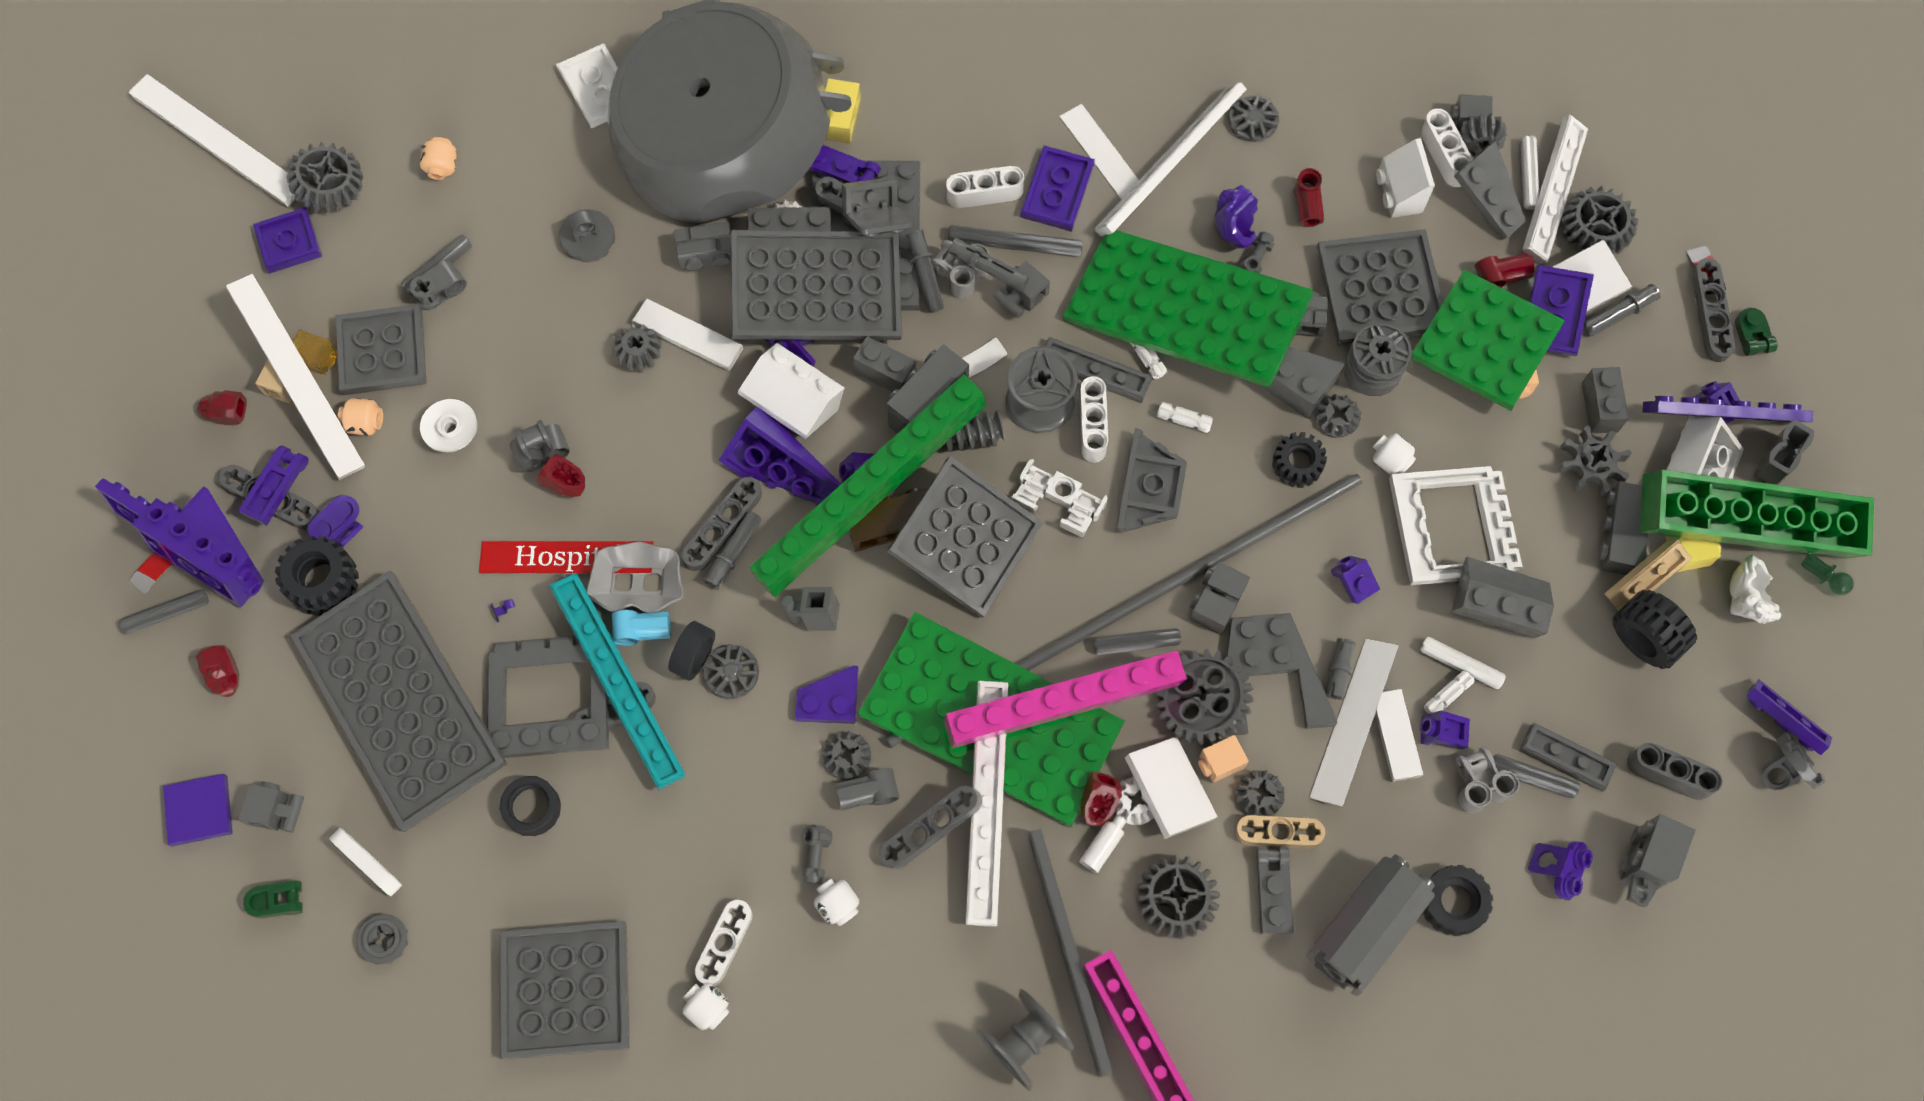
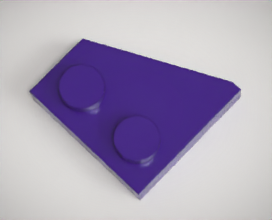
M851 666L798 689L796 722L855 724L858 666Z

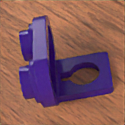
M339 495L332 499L309 521L307 525L308 536L313 535L316 539H318L319 535L325 536L328 540L333 539L340 546H345L363 528L359 522L355 521L359 514L357 501L348 495Z
M1572 841L1567 848L1538 843L1530 860L1528 870L1532 873L1556 877L1554 881L1556 896L1559 899L1571 900L1582 892L1583 882L1581 878L1585 868L1591 866L1593 854L1583 842ZM1548 852L1553 853L1554 858L1558 859L1556 864L1551 863L1547 867L1539 865L1540 857Z

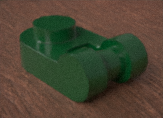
M1756 308L1744 309L1735 321L1744 354L1751 356L1756 355L1759 351H1764L1765 353L1775 352L1777 350V340L1775 336H1772L1764 313Z
M286 881L254 887L244 897V910L249 915L262 919L303 913V903L299 902V892L302 891L301 881ZM286 894V903L278 904V895Z

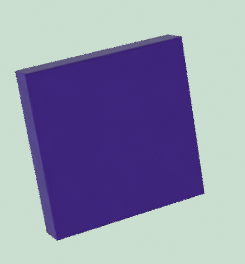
M306 207L253 224L263 261L269 274L322 257L311 217Z
M219 774L163 786L168 845L173 847L233 834L227 775Z

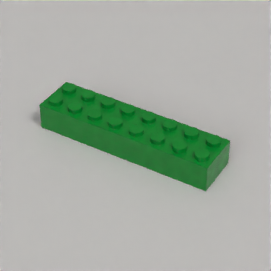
M1658 470L1643 474L1640 532L1849 559L1872 556L1873 497L1669 470Z

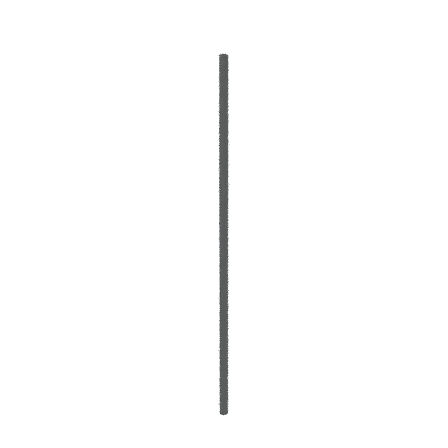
M1358 474L1349 477L1019 662L1017 665L1028 671L1204 573L1209 568H1213L1218 562L1229 559L1362 484L1361 477ZM893 734L886 737L891 748L904 741Z

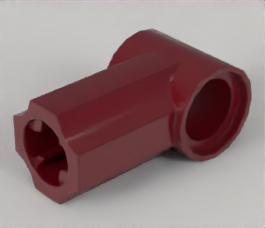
M1306 168L1299 173L1293 191L1297 198L1299 223L1305 227H1315L1324 222L1320 187L1322 176L1314 168ZM1303 183H1309L1313 187H1306Z
M1528 253L1499 259L1497 256H1489L1479 260L1474 266L1479 277L1500 288L1510 282L1532 278L1535 274V263L1532 256H1529Z

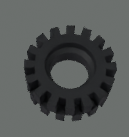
M1296 432L1291 433L1289 438L1286 435L1279 442L1274 453L1272 463L1273 468H1276L1274 473L1276 476H1282L1280 481L1283 483L1286 480L1290 481L1289 486L1294 487L1295 483H1298V488H1303L1305 483L1308 486L1312 485L1314 480L1317 481L1324 470L1327 462V456H1325L1326 449L1325 447L1320 448L1322 445L1320 440L1316 443L1313 441L1315 436L1310 434L1309 438L1305 437L1306 432H1300L1299 436L1296 435ZM1295 451L1303 452L1308 455L1310 465L1304 469L1296 468L1291 465L1289 455Z

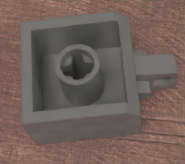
M1662 814L1657 815L1651 820H1646L1642 826L1635 828L1630 839V843L1633 844L1630 854L1627 853L1620 866V870L1623 871L1620 881L1629 885L1626 900L1644 908L1648 906L1656 890L1679 878L1696 829Z

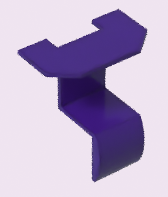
M513 599L504 601L503 606L494 608V605L491 603V608L498 622V616L506 614L507 609L516 607Z

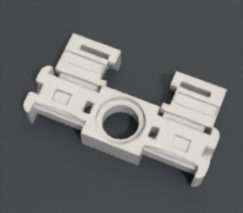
M1034 459L1029 460L1020 475V487L1016 494H1013L1012 500L1034 514L1038 508L1035 504L1039 498L1043 499L1044 492L1045 498L1067 508L1070 513L1066 520L1061 519L1060 527L1083 538L1092 522L1090 517L1092 516L1095 522L1101 516V512L1107 504V496L1105 495L1103 500L1081 490L1082 483L1058 471L1053 476L1033 466ZM1060 484H1066L1071 488V493L1068 496L1062 497L1056 493L1055 488Z

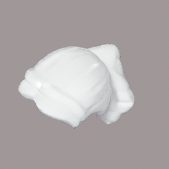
M1749 555L1741 560V564L1732 575L1729 588L1732 596L1730 613L1766 624L1767 622L1779 620L1781 613L1779 612V605L1773 603L1771 597L1765 592L1773 577L1769 574L1765 563L1754 555Z

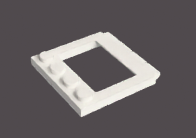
M1491 466L1399 473L1392 474L1389 477L1410 585L1459 581L1464 565L1463 563L1436 566L1431 550L1430 534L1427 531L1426 515L1421 502L1420 489L1474 485L1490 561L1486 562L1512 571L1523 568L1519 549L1509 548L1517 545L1513 522H1503V520L1510 519L1512 516L1507 495H1497L1506 491L1501 471H1492Z

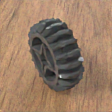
M321 142L317 148L310 144L308 151L300 148L299 156L292 155V163L287 166L286 180L289 183L288 186L291 194H294L297 202L303 201L306 209L314 205L316 212L321 208H325L329 213L332 207L340 211L342 208L341 204L350 207L351 199H357L359 196L358 191H361L363 187V172H361L360 163L355 160V156L352 153L346 154L344 147L336 150L333 142L329 147H325Z
M1602 186L1596 191L1592 187L1587 189L1586 192L1581 190L1575 197L1569 200L1568 206L1563 211V219L1561 221V225L1565 227L1563 235L1570 236L1568 244H1577L1576 251L1585 250L1604 240L1612 254H1619L1630 245L1632 238L1637 232L1636 226L1639 219L1634 217L1636 209L1629 208L1631 201L1624 202L1622 200L1623 193L1618 196L1614 195L1613 188L1608 192H1605ZM1580 213L1584 216L1583 220L1586 223V225L1583 224Z
M1173 855L1171 865H1169L1167 859L1163 857L1159 861L1161 869L1152 863L1149 869L1153 875L1144 872L1141 876L1148 884L1139 883L1137 886V890L1146 893L1136 898V902L1146 903L1145 906L1139 909L1140 915L1150 913L1145 923L1146 925H1151L1156 921L1158 925L1154 930L1155 933H1160L1163 927L1167 928L1166 938L1170 939L1174 930H1177L1178 939L1182 940L1185 937V929H1187L1191 937H1195L1197 935L1195 925L1199 930L1205 931L1207 925L1204 920L1213 922L1215 916L1210 911H1217L1219 909V904L1211 900L1219 898L1220 892L1210 891L1211 888L1217 885V881H1206L1211 871L1206 869L1200 873L1198 871L1201 866L1200 861H1197L1191 867L1189 866L1190 857L1185 856L1182 864H1179L1178 856ZM1171 874L1170 889L1160 893H1153L1156 882L1162 877ZM1181 875L1192 879L1200 891L1188 888L1184 884L1183 876ZM1176 887L1177 891H1179V895L1185 896V898H1183L1180 907L1179 903H1177L1176 898H1171V896H1173ZM1202 901L1199 914L1189 920H1185L1186 905ZM1155 903L1168 906L1172 910L1175 920L1164 916L1158 910Z

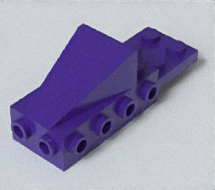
M102 478L95 486L112 511L131 523L150 550L239 607H242L250 597L255 596L259 592L264 582L263 578L206 487L203 486L181 510L170 501L166 504L156 498L150 504L141 496L134 498L129 495L130 491L117 481L112 484Z

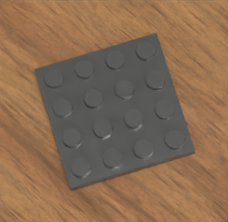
M1426 229L1318 242L1317 251L1338 345L1353 343L1355 336L1364 327L1374 323H1386L1395 326L1406 336L1423 335L1443 304Z
M949 456L887 552L982 618L988 612L1043 522L952 456Z
M625 921L500 931L501 1059L508 1060L630 1049L627 923Z

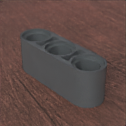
M1644 743L1628 756V767L1634 774L1693 799H1706L1722 787L1723 780L1716 769L1654 743ZM1641 754L1648 756L1651 762L1650 765L1645 764L1641 760ZM1670 766H1674L1678 770L1679 777L1674 776L1670 772ZM1699 778L1707 782L1708 789L1700 785Z

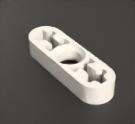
M341 827L329 837V840L389 896L392 897L402 886L386 868Z
M733 900L724 908L695 968V975L703 985L712 983L716 986L723 980L752 921V910L745 901ZM742 907V912L746 917L744 920L738 919L734 926L736 930H740L738 935L728 928H722L725 923L731 926L734 919L730 914L731 911H738ZM724 934L731 936L733 945L728 951L721 952L716 949L715 943L719 936ZM712 951L716 956L726 959L724 963L717 960L714 969L718 974L716 977L710 976L707 980L705 979L706 974L702 969L704 966L710 967L714 958L709 956Z

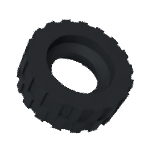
M1449 865L1444 869L1441 868L1429 877L1435 885L1432 889L1435 897L1423 912L1426 916L1425 919L1433 925L1435 930H1440L1448 936L1450 934L1454 936L1467 935L1480 928L1489 919L1488 915L1493 909L1491 888L1485 882V878L1481 874L1476 873L1474 869L1466 868L1464 865ZM1460 886L1469 893L1471 907L1466 914L1455 916L1444 909L1441 897L1447 887Z

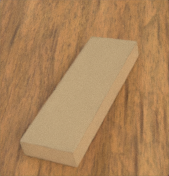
M1672 536L1604 594L1616 610L1619 611L1641 590L1654 591L1688 563L1692 557L1679 540Z

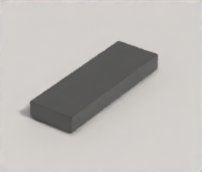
M1536 723L1531 724L1520 748V751L1602 792L1606 790L1617 763Z

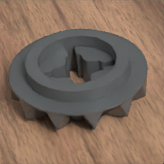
M1335 393L1331 397H1325L1316 409L1317 424L1328 435L1334 437L1348 436L1355 432L1360 424L1361 411L1357 407V402L1351 401L1347 395L1337 396ZM1334 409L1338 412L1346 410L1343 416L1344 420L1340 417L1331 420L1335 412Z
M850 731L840 734L836 733L826 743L823 751V760L827 770L832 775L841 779H852L860 776L868 768L871 760V751L869 744L861 735ZM841 745H844L848 751H855L852 754L853 765H850L845 758L838 759L842 755Z
M1253 770L1244 775L1237 785L1236 797L1238 804L1249 815L1272 816L1278 812L1285 800L1284 787L1280 783L1278 776L1272 775L1267 770ZM1264 783V790L1270 796L1264 797L1258 805L1257 794L1253 793L1252 790H1257Z
M388 914L374 916L366 921L359 931L357 939L359 952L371 963L377 965L392 963L393 960L402 956L405 946L408 945V930L402 921L395 916ZM381 930L388 936L393 935L387 941V951L382 945L374 944L380 939Z

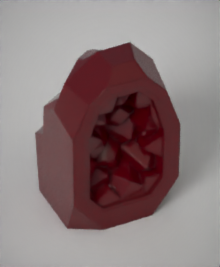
M224 390L223 392L214 391L212 394L201 398L197 406V412L202 417L216 424L238 425L244 420L247 399L241 392Z
M554 454L548 460L536 480L543 487H547L559 495L578 497L585 490V476L581 469L557 454Z
M215 645L200 651L196 655V660L208 688L219 696L230 697L234 695L239 687L240 674L230 649L225 645Z
M1097 771L1091 773L1088 777L1086 788L1081 798L1080 815L1087 825L1098 827L1104 825L1112 818L1122 792V787L1117 779Z

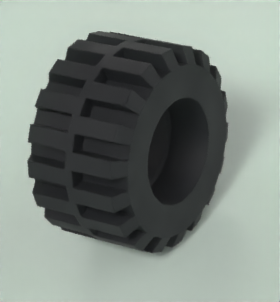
M313 535L307 536V541L303 542L301 539L294 541L296 545L293 548L288 546L285 549L287 552L285 556L280 555L278 562L281 566L275 568V573L279 576L275 578L276 584L280 587L281 593L297 609L300 608L304 613L310 614L312 612L315 616H321L323 611H329L352 596V590H357L358 583L355 581V579H359V572L355 569L357 566L343 547L333 539L328 540L325 536L320 535L318 539ZM319 565H330V572L321 584L305 587L306 576L313 568Z
M1641 590L1613 617L1614 629L1623 644L1639 659L1656 668H1671L1697 640L1696 629L1684 611L1669 598L1652 590Z

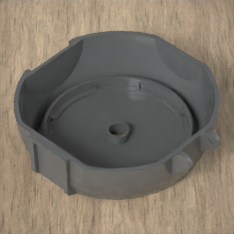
M702 0L672 11H663L662 19L648 28L629 48L616 71L611 85L607 118L610 141L616 161L625 179L639 198L659 213L677 220L705 223L748 210V208L774 202L788 192L804 176L819 154L830 125L828 110L844 112L852 106L851 98L848 95L825 92L821 72L824 71L827 74L840 73L844 69L843 59L838 56L816 53L810 44L786 22L766 11L748 5L721 2L720 0ZM710 86L709 91L705 95L696 97L700 88Z

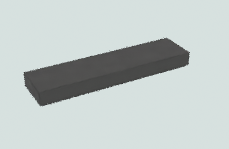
M1052 337L1048 338L1045 346L1060 350L1068 356L1077 369L1079 380L1084 381V379L1092 376L1098 377L1105 383L1107 391L1142 404L1153 376Z

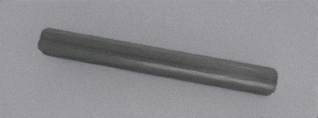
M950 225L948 231V239L950 241H954L957 237L965 243L1071 256H1081L1083 242L1076 239Z

